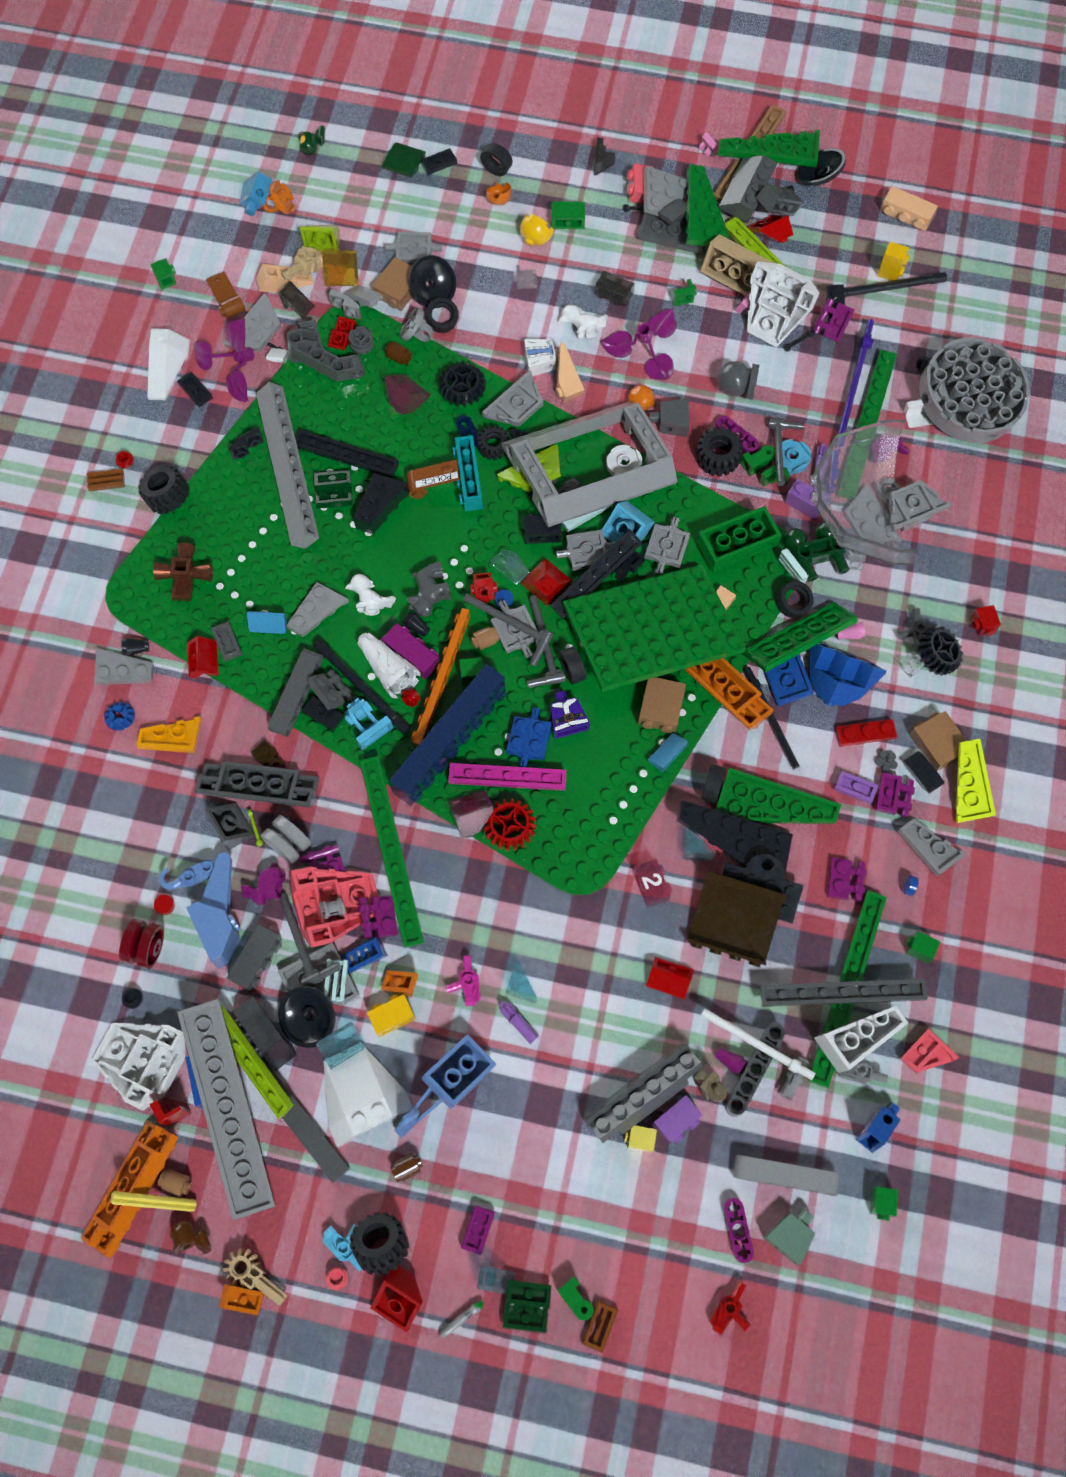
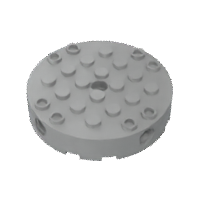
M968 337L951 341L935 353L922 373L919 392L925 412L939 429L962 441L982 443L1002 437L1018 422L1028 407L1030 386L1024 368L1016 358L1013 359L1007 353V349L996 343L985 342L982 338Z

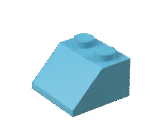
M628 501L617 503L602 528L603 536L611 542H616L631 529L642 541L650 531L654 521Z

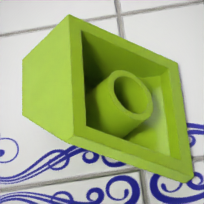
M300 226L304 247H315L321 253H338L340 244L338 226Z

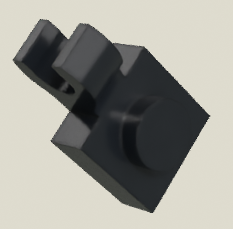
M634 551L616 569L615 573L618 574L616 579L622 582L629 571L635 573L645 562V557Z

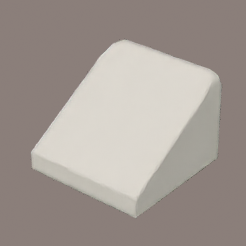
M271 348L266 359L271 362L285 363L288 359V350Z

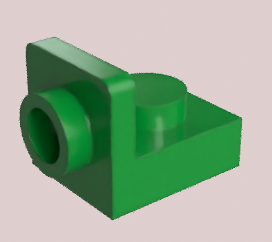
M687 279L686 288L673 290L672 302L674 306L694 303L697 289L692 284L691 279Z
M776 464L762 473L759 483L763 487L768 484L772 485L777 481ZM784 467V485H786L790 474L787 468Z

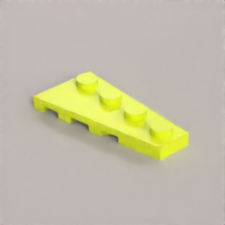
M981 739L959 742L955 823L996 816Z

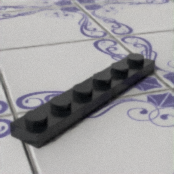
M299 430L295 438L297 448L392 479L399 466V460L304 430Z
M631 529L628 530L550 604L552 609L561 619L566 617L567 614L563 608V601L590 594L642 544L641 540Z

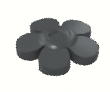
M886 751L879 753L880 758L876 760V764L879 767L882 766L883 772L888 773L891 769L897 768L898 763L892 761L896 759L895 753L890 752L888 754Z

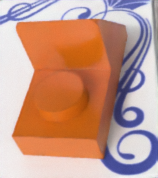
M387 970L381 990L404 994L412 998L418 974Z
M224 1284L218 1307L259 1315L264 1294L261 1291Z

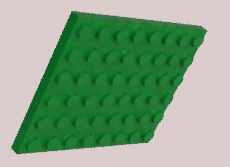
M702 564L563 601V608L602 692L744 653L746 649Z

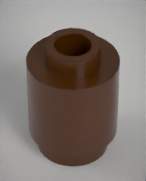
M396 342L389 343L385 349L386 357L400 365H407L412 358V352Z
M411 1152L395 1161L390 1169L397 1182L401 1180L404 1182L420 1173V1167L423 1164L418 1154L414 1156Z

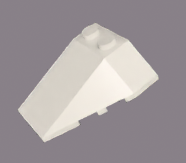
M758 261L750 278L751 294H749L750 310H748L747 332L778 347L813 309L820 293L810 279L781 264Z
M112 1023L91 1061L103 1076L111 1082L112 1087L120 1093L126 1103L143 1111L150 1106V1103L165 1097L185 1059L184 1035L182 1031L169 1025Z
M362 1043L323 1061L328 1123L337 1148L357 1139L356 1136L392 1118L397 1119L405 1115L410 1109H413L405 1089Z

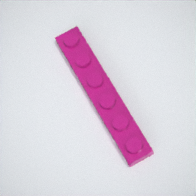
M450 763L448 782L449 784L565 791L566 770Z

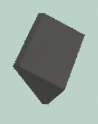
M237 803L206 808L204 810L228 851L255 835Z

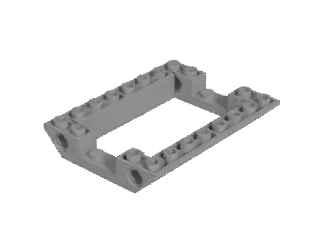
M626 402L501 443L516 472L522 470L533 489L532 500L547 527L677 483L672 455L639 403ZM622 421L627 434L635 433L647 452L645 466L558 494L533 450Z

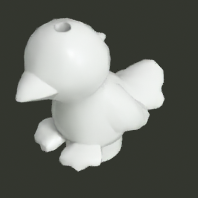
M567 305L563 308L562 316L559 322H568L576 325L577 333H579L577 337L579 339H583L585 335L587 338H592L597 335L599 327H606L608 314L596 317L583 314L584 311L575 305Z
M357 574L352 577L351 582L345 588L355 591L359 595L360 602L356 604L357 611L369 616L377 615L380 612L379 609L384 607L391 608L396 598L394 596L382 597L370 588L375 585H373V581L363 574Z

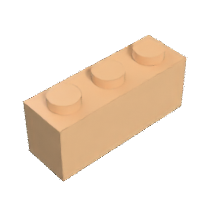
M892 186L883 201L880 212L926 231L935 216L938 206Z

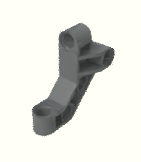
M315 319L298 322V329L288 332V359L291 362H301L335 381L360 378L365 374L359 355L339 358L323 349Z

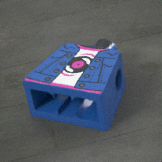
M889 1102L886 1107L882 1106L872 1115L855 1140L871 1153L886 1144L900 1122V1118L896 1116L900 1108L893 1102Z

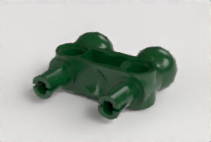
M831 521L819 523L815 530L817 539L806 542V534L799 528H792L785 533L784 545L807 573V582H812L818 578L813 566L815 564L834 561L840 575L850 570L844 557L846 542L842 537L838 536V527L835 523Z

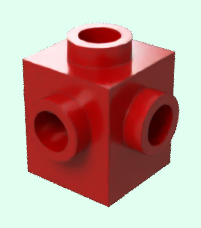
M492 573L473 574L474 584H470L471 594L484 603L495 599L494 593H498L497 583L493 582Z

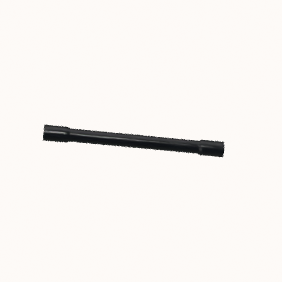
M940 272L927 276L844 288V296L846 298L919 285L947 282V273Z
M322 639L314 644V648L337 668L384 716H387L391 720L392 725L402 735L410 731L411 726L371 690Z

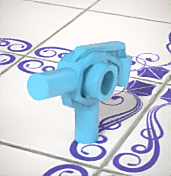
M353 1224L346 1238H344L330 1225L323 1232L322 1242L339 1261L349 1260L360 1272L362 1269L350 1248V1243H352L350 1236L354 1234L352 1230L355 1226H358Z

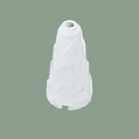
M363 633L359 636L358 646L386 692L392 698H398L396 694L402 696L403 691L413 689L419 681L416 676H420V672L415 666L392 651L384 642L378 640L371 633Z

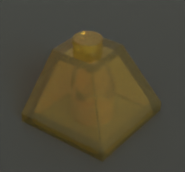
M344 248L324 249L322 255L325 286H359L357 250Z

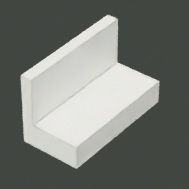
M922 400L910 401L905 405L903 412L909 428L934 424L925 412Z

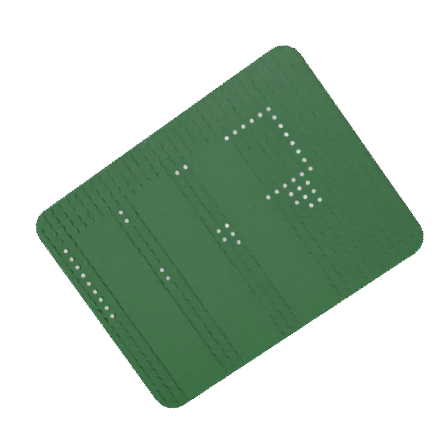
M357 302L360 307L361 319L349 318L344 315L343 308L332 307L317 322L323 349L339 358L359 355L365 374L360 378L335 381L301 362L293 363L287 359V362L281 366L269 382L283 387L295 438L299 430H304L399 460V466L393 479L408 483L407 473L409 471L457 460L453 456L452 448L456 447L455 438L473 435L483 509L465 511L464 505H460L459 494H462V489H458L457 481L426 488L427 494L421 499H415L408 495L407 498H404L398 504L397 509L387 516V520L374 534L357 530L354 516L373 476V472L298 449L319 539L306 549L292 546L256 397L187 482L190 491H188L189 496L186 497L185 503H182V506L176 508L173 512L170 511L167 514L163 512L114 572L106 586L105 601L108 609L119 622L188 663L187 643L197 636L215 640L211 628L229 621L242 655L224 662L217 645L219 675H206L273 715L302 650L308 649L319 653L314 648V644L322 639L371 690L411 726V729L407 734L402 735L393 726L390 731L362 750L356 741V738L361 733L354 724L350 726L345 718L336 730L332 732L302 713V709L312 696L319 699L312 688L306 697L293 728L361 770L360 760L379 756L385 783L391 787L389 780L415 750L414 744L411 741L414 731L418 730L420 714H424V703L426 697L431 695L430 687L432 681L437 678V668L425 680L420 676H416L419 681L413 689L419 694L420 700L415 707L407 706L400 694H396L398 698H392L386 692L358 646V638L363 633H371L378 640L382 641V638L396 624H399L401 627L405 626L402 621L409 612L416 613L414 610L409 611L408 608L412 604L407 601V598L417 596L419 593L416 578L412 574L419 572L432 563L441 562L444 578H436L434 581L437 584L448 583L451 600L443 599L434 604L430 616H419L431 629L426 637H422L411 630L409 631L414 638H420L429 650L433 649L439 655V663H442L444 659L442 657L443 650L450 643L448 641L450 631L454 630L456 626L454 624L456 615L460 614L462 608L468 609L470 620L429 732L469 685L462 684L460 659L482 657L483 664L489 665L505 676L506 695L502 701H497L493 712L483 718V723L479 729L473 730L469 741L459 747L456 757L450 758L446 763L447 767L441 774L438 773L432 786L430 788L426 787L417 804L560 891L571 895H589L601 890L618 871L722 704L683 669L656 677L686 684L676 733H665L661 729H646L642 725H638L648 679L602 692L568 616L561 619L550 604L546 606L539 599L538 603L545 629L554 633L549 644L556 670L559 669L564 672L559 652L574 646L584 664L587 675L586 680L572 685L564 673L565 682L528 688L526 681L542 678L549 671L544 652L536 667L529 664L537 649L536 642L528 646L533 654L529 658H525L522 649L506 654L500 640L496 644L480 651L478 648L473 647L470 640L473 637L472 633L486 627H493L491 619L495 618L463 600L466 594L476 598L475 595L471 594L470 584H474L473 574L491 572L493 582L497 583V592L508 590L513 595V604L509 609L525 605L538 631L530 602V597L533 594L522 586L520 582L546 558L568 576L573 583L587 569L573 571L569 558L557 559L556 551L567 549L566 535L602 530L617 504L569 532L561 524V543L525 544L524 516L530 514L541 515L532 500L533 491L527 492L520 487L512 486L509 481L503 480L501 482L498 480L497 474L513 465L508 456L503 454L502 459L496 457L497 460H493V457H491V460H488L487 456L484 458L478 449L477 438L479 432H483L482 429L484 427L488 430V426L491 425V428H494V425H497V429L501 426L503 431H507V434H509L511 429L534 433L577 419V417L543 400V406L519 427L484 418L482 412L514 383L432 339L424 342L412 336L408 341L403 340L399 336L403 324L372 307L360 306L359 302ZM339 316L355 320V329L358 326H365L366 329L372 331L374 348L369 353L363 355L354 353L350 347V342L345 351L328 347L332 330H335ZM396 342L412 352V358L407 365H400L386 357L385 349L389 343ZM459 362L462 364L468 362L469 366L474 363L475 368H480L486 380V390L482 398H479L478 403L473 401L472 406L468 403L465 407L463 404L457 407L456 403L451 405L449 401H445L444 396L440 394L439 378L442 376V371H446L447 366L452 367L453 363L458 365ZM453 381L450 382L449 387L453 385ZM259 427L264 443L248 448L250 454L244 458L233 460L229 451L231 444L242 435ZM599 429L555 443L559 449L561 476L557 478V483L554 484L556 491L567 480H572L573 478L581 482L580 487L612 477L606 467L607 456L614 447L627 444ZM497 439L487 441V445L491 447H496L501 443ZM552 444V445H549V446H546V447H543V448H540V449H536V450H533V451H534L535 454H537V453H539V452H541V451H543V450H545V449H547V448H549V447H551V446H553V445H555V444ZM640 452L642 456V466H645L646 454ZM622 460L620 464L627 465L629 462ZM350 470L353 505L317 509L314 473ZM675 471L677 476L676 484L626 500L654 521L650 531L641 541L642 544L635 551L645 557L655 524L670 526L672 517L679 518L680 521L677 528L690 533L689 541L680 568L665 565L663 574L702 564L716 591L720 586H723L736 595L735 600L726 611L747 649L764 639L780 613L776 604L778 591L787 583L794 581L778 560L781 551L787 548L783 541L787 530L776 525L782 535L779 546L712 572L697 544L699 531L748 513L750 510ZM604 537V539L607 541V543H610V542H611V541H609L606 537ZM180 543H189L196 547L192 558L194 566L212 564L213 566L212 582L194 578L192 601H173L171 598L173 579L155 580L153 575L155 562L171 565L172 557L178 558L177 545ZM645 558V562L635 573L629 571L622 582L616 579L618 574L615 573V569L591 593L663 574L655 572L658 565L656 561ZM357 574H363L373 581L375 586L371 587V590L382 597L394 596L396 600L391 608L384 607L379 609L380 612L377 615L369 616L357 611L356 604L360 602L359 595L355 591L345 588L351 582L352 577ZM316 582L346 597L349 601L344 606L342 605L336 609L333 615L327 616L320 622V625L304 637L288 629L285 634L250 632L248 628V611L284 613L289 622ZM793 589L789 590V591L786 593V600H787V601H788L789 597L791 596V594L793 593V591H794ZM495 599L485 603L503 612L502 609L496 606ZM744 653L724 658L740 674H742L750 661L744 656ZM323 657L317 675L324 673L329 679L327 673L333 670L342 678V683L345 687H349L352 691L351 695L354 697V700L357 698L360 701L364 699L373 709L370 713L378 721L383 719L385 716L337 668ZM565 691L568 699L574 697L578 699L589 719L590 729L554 739L552 727L545 760L532 759L528 760L527 768L566 770L565 791L449 784L450 763L519 767L521 758L506 753L514 716L531 718L532 708L536 707V709H540L539 720L552 722L551 704L557 702L555 698L556 693ZM344 699L345 702L341 707L334 708L342 713L344 717L346 716L345 711L348 710L346 706L350 704L346 699ZM367 716L359 721L364 729L372 724ZM674 733L687 740L688 745L662 773L648 762V759ZM513 798L514 804L520 800L521 807L527 804V810L533 811L532 816L536 817L534 822L536 829L533 830L535 835L534 837L529 836L531 839L530 843L523 841L525 847L522 848L518 844L516 851H514L513 846H509V851H506V846L503 845L502 849H498L499 843L493 846L491 844L492 839L488 840L486 838L488 833H484L486 826L483 825V821L487 819L485 814L491 813L489 807L496 808V801L502 805L503 799H506V803H510V799ZM505 812V813H502L501 815H502V816H507V815H509L511 812ZM518 814L517 821L521 823V826L526 827L524 818ZM513 820L512 822H510V824H506L507 829L508 827H510V825H513ZM494 822L493 827L495 831L502 836L503 828ZM513 833L509 836V838L516 837L520 834Z

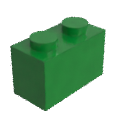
M552 201V228L585 229V202Z

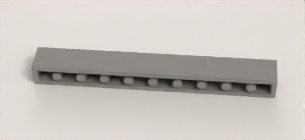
M268 382L256 393L290 542L292 546L306 549L319 539L284 390L282 386Z

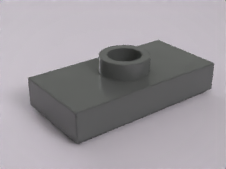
M229 621L211 628L224 662L242 655Z

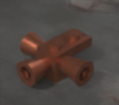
M180 543L177 545L178 558L172 557L171 565L155 562L153 575L155 580L173 579L171 596L173 601H192L194 578L212 582L213 566L212 564L194 566L192 558L196 547L189 543Z

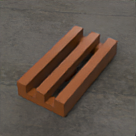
M123 469L87 473V489L89 492L125 487Z
M597 1301L582 1344L603 1353L618 1309ZM603 1307L604 1310L592 1343H590L588 1340L599 1309ZM608 1310H610L612 1314L599 1347L596 1343Z

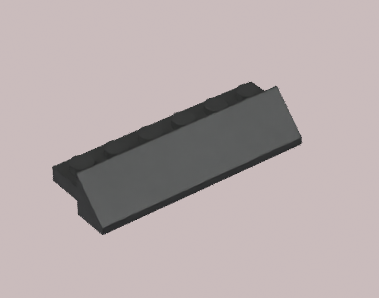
M223 761L222 765L205 763L202 775L198 777L194 793L311 808L316 802L320 780L316 776L300 775L299 770Z
M681 1043L582 1119L602 1143L606 1142L617 1132L623 1135L689 1084L687 1079L704 1066L689 1049L688 1045Z

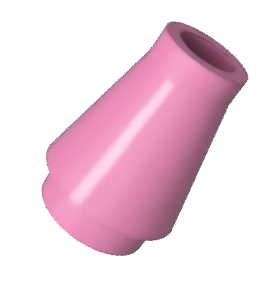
M857 622L837 633L838 640L861 639V637H865L863 622Z

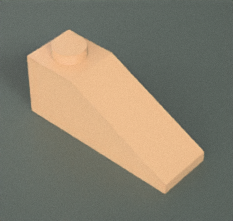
M262 264L256 276L259 290L263 292L277 293L313 285L314 282L311 274L305 277L300 273L287 281L282 274L290 267Z
M564 342L560 344L558 349L555 389L558 398H561L563 403L582 396L584 392V387Z

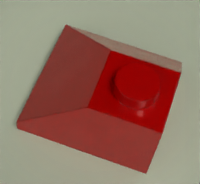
M770 215L747 226L754 235L779 243L788 241V237L794 235L788 215Z
M545 558L520 584L548 606L572 583V580Z
M397 1265L398 1269L395 1271L392 1269L383 1281L370 1309L407 1333L423 1300L415 1276Z

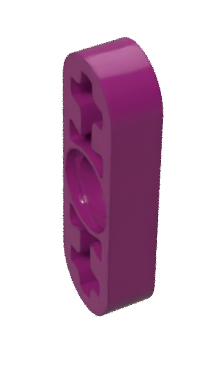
M721 416L717 419L716 427L718 429H721L722 424L725 427L724 429L728 430L729 428L732 429V433L736 432L742 435L741 443L743 444L742 452L744 454L747 452L750 455L757 453L759 442L755 437L727 416Z
M731 1198L724 1203L723 1210L733 1256L739 1263H748L752 1260L754 1251L744 1206L739 1199ZM731 1202L739 1206L736 1215L737 1217L742 1216V1220L730 1222V1218H734L733 1212L728 1211ZM735 1224H741L744 1227L743 1236L736 1237L733 1234L732 1229ZM746 1238L747 1243H743V1247L749 1251V1254L743 1260L742 1256H738V1251H741L740 1244L735 1245L734 1240L741 1241Z

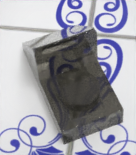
M597 137L594 175L602 173L615 163V152L606 151V145H603L604 138Z
M288 281L279 292L284 308L291 307L302 319L315 306L291 281Z

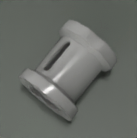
M337 898L336 901L320 902L322 918L327 919L329 916L334 915L344 916L345 907L343 900Z

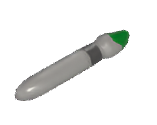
M479 1301L470 1305L469 1309L465 1310L441 1330L439 1337L448 1336L473 1315L479 1313L484 1302Z

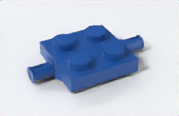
M536 707L532 708L531 718L514 716L506 753L521 758L519 767H527L528 760H545L552 722L539 720L540 709H536Z

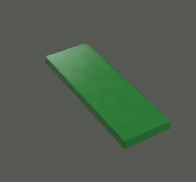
M832 602L745 649L744 656L763 671L768 672L857 623L858 618L839 604Z

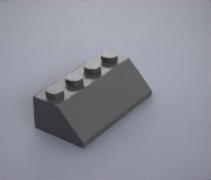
M764 155L743 158L719 208L748 223L759 203L756 197L761 188L768 184L778 163Z

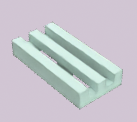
M787 548L782 550L778 559L794 581L806 583L807 573Z
M327 959V967L339 962L343 966L340 997H336L339 971L334 973L332 997H329L331 975L325 978L324 994L331 1002H344L349 962L348 960Z

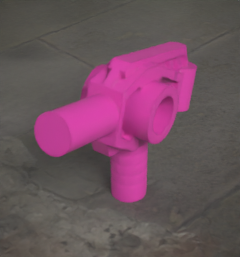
M463 956L464 971L459 974L460 981L446 985L448 993L463 988L465 1006H476V1003L480 1001L479 975L472 970L471 956Z

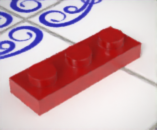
M893 719L836 727L839 747L894 740L897 738Z

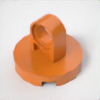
M276 180L270 184V195L267 196L263 207L269 213L280 210L288 215L295 211L296 204L293 205L292 203L294 196L285 183L281 184L280 180ZM267 200H272L275 203V207H269Z

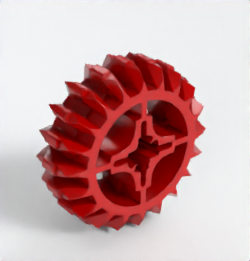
M513 798L510 799V803H506V799H503L502 805L496 801V808L490 806L489 811L491 813H486L485 817L487 819L483 821V825L486 826L484 833H488L486 838L488 840L492 839L491 844L493 846L499 843L498 849H502L503 845L506 846V851H509V846H513L514 851H516L518 844L522 848L525 847L523 841L530 843L531 839L529 836L534 837L535 835L533 830L536 829V824H534L536 817L532 816L533 811L527 810V804L521 807L520 800L514 804ZM505 812H511V813H510L509 815H507V816H502V815H501L502 813H505ZM518 814L524 818L526 827L521 826V823L517 821ZM513 820V825H510V827H508L507 829L506 824H510V822H512ZM494 822L503 828L502 836L495 831L493 827ZM513 833L520 834L516 837L509 838V836Z

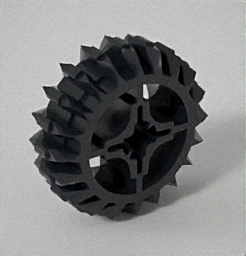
M459 362L458 365L453 363L452 367L447 366L446 371H442V376L439 378L440 394L451 405L456 403L457 407L460 404H463L465 407L468 403L472 406L473 401L478 403L479 398H482L486 390L484 374L479 367L475 368L474 363L470 366L468 362L465 364ZM453 381V385L449 387L450 382Z
M936 625L926 628L918 635L919 638L916 640L918 645L915 647L919 651L917 655L920 656V661H923L924 667H928L929 672L943 676L951 674L961 666L960 663L963 661L961 656L964 654L960 650L962 646L959 645V640L955 638V634H951L950 629Z

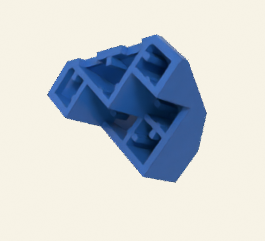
M821 642L810 648V680L817 696L824 700V704L834 707V705L844 706L861 699L887 672L874 663L856 659V656L844 651L841 653L832 646Z

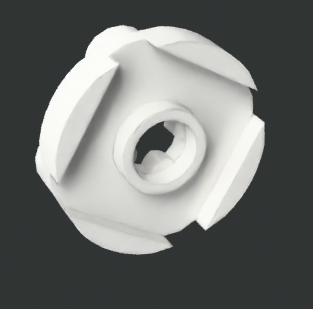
M628 445L616 446L607 456V470L612 476L642 467V456L637 449L634 450ZM622 460L629 462L627 465L620 464Z

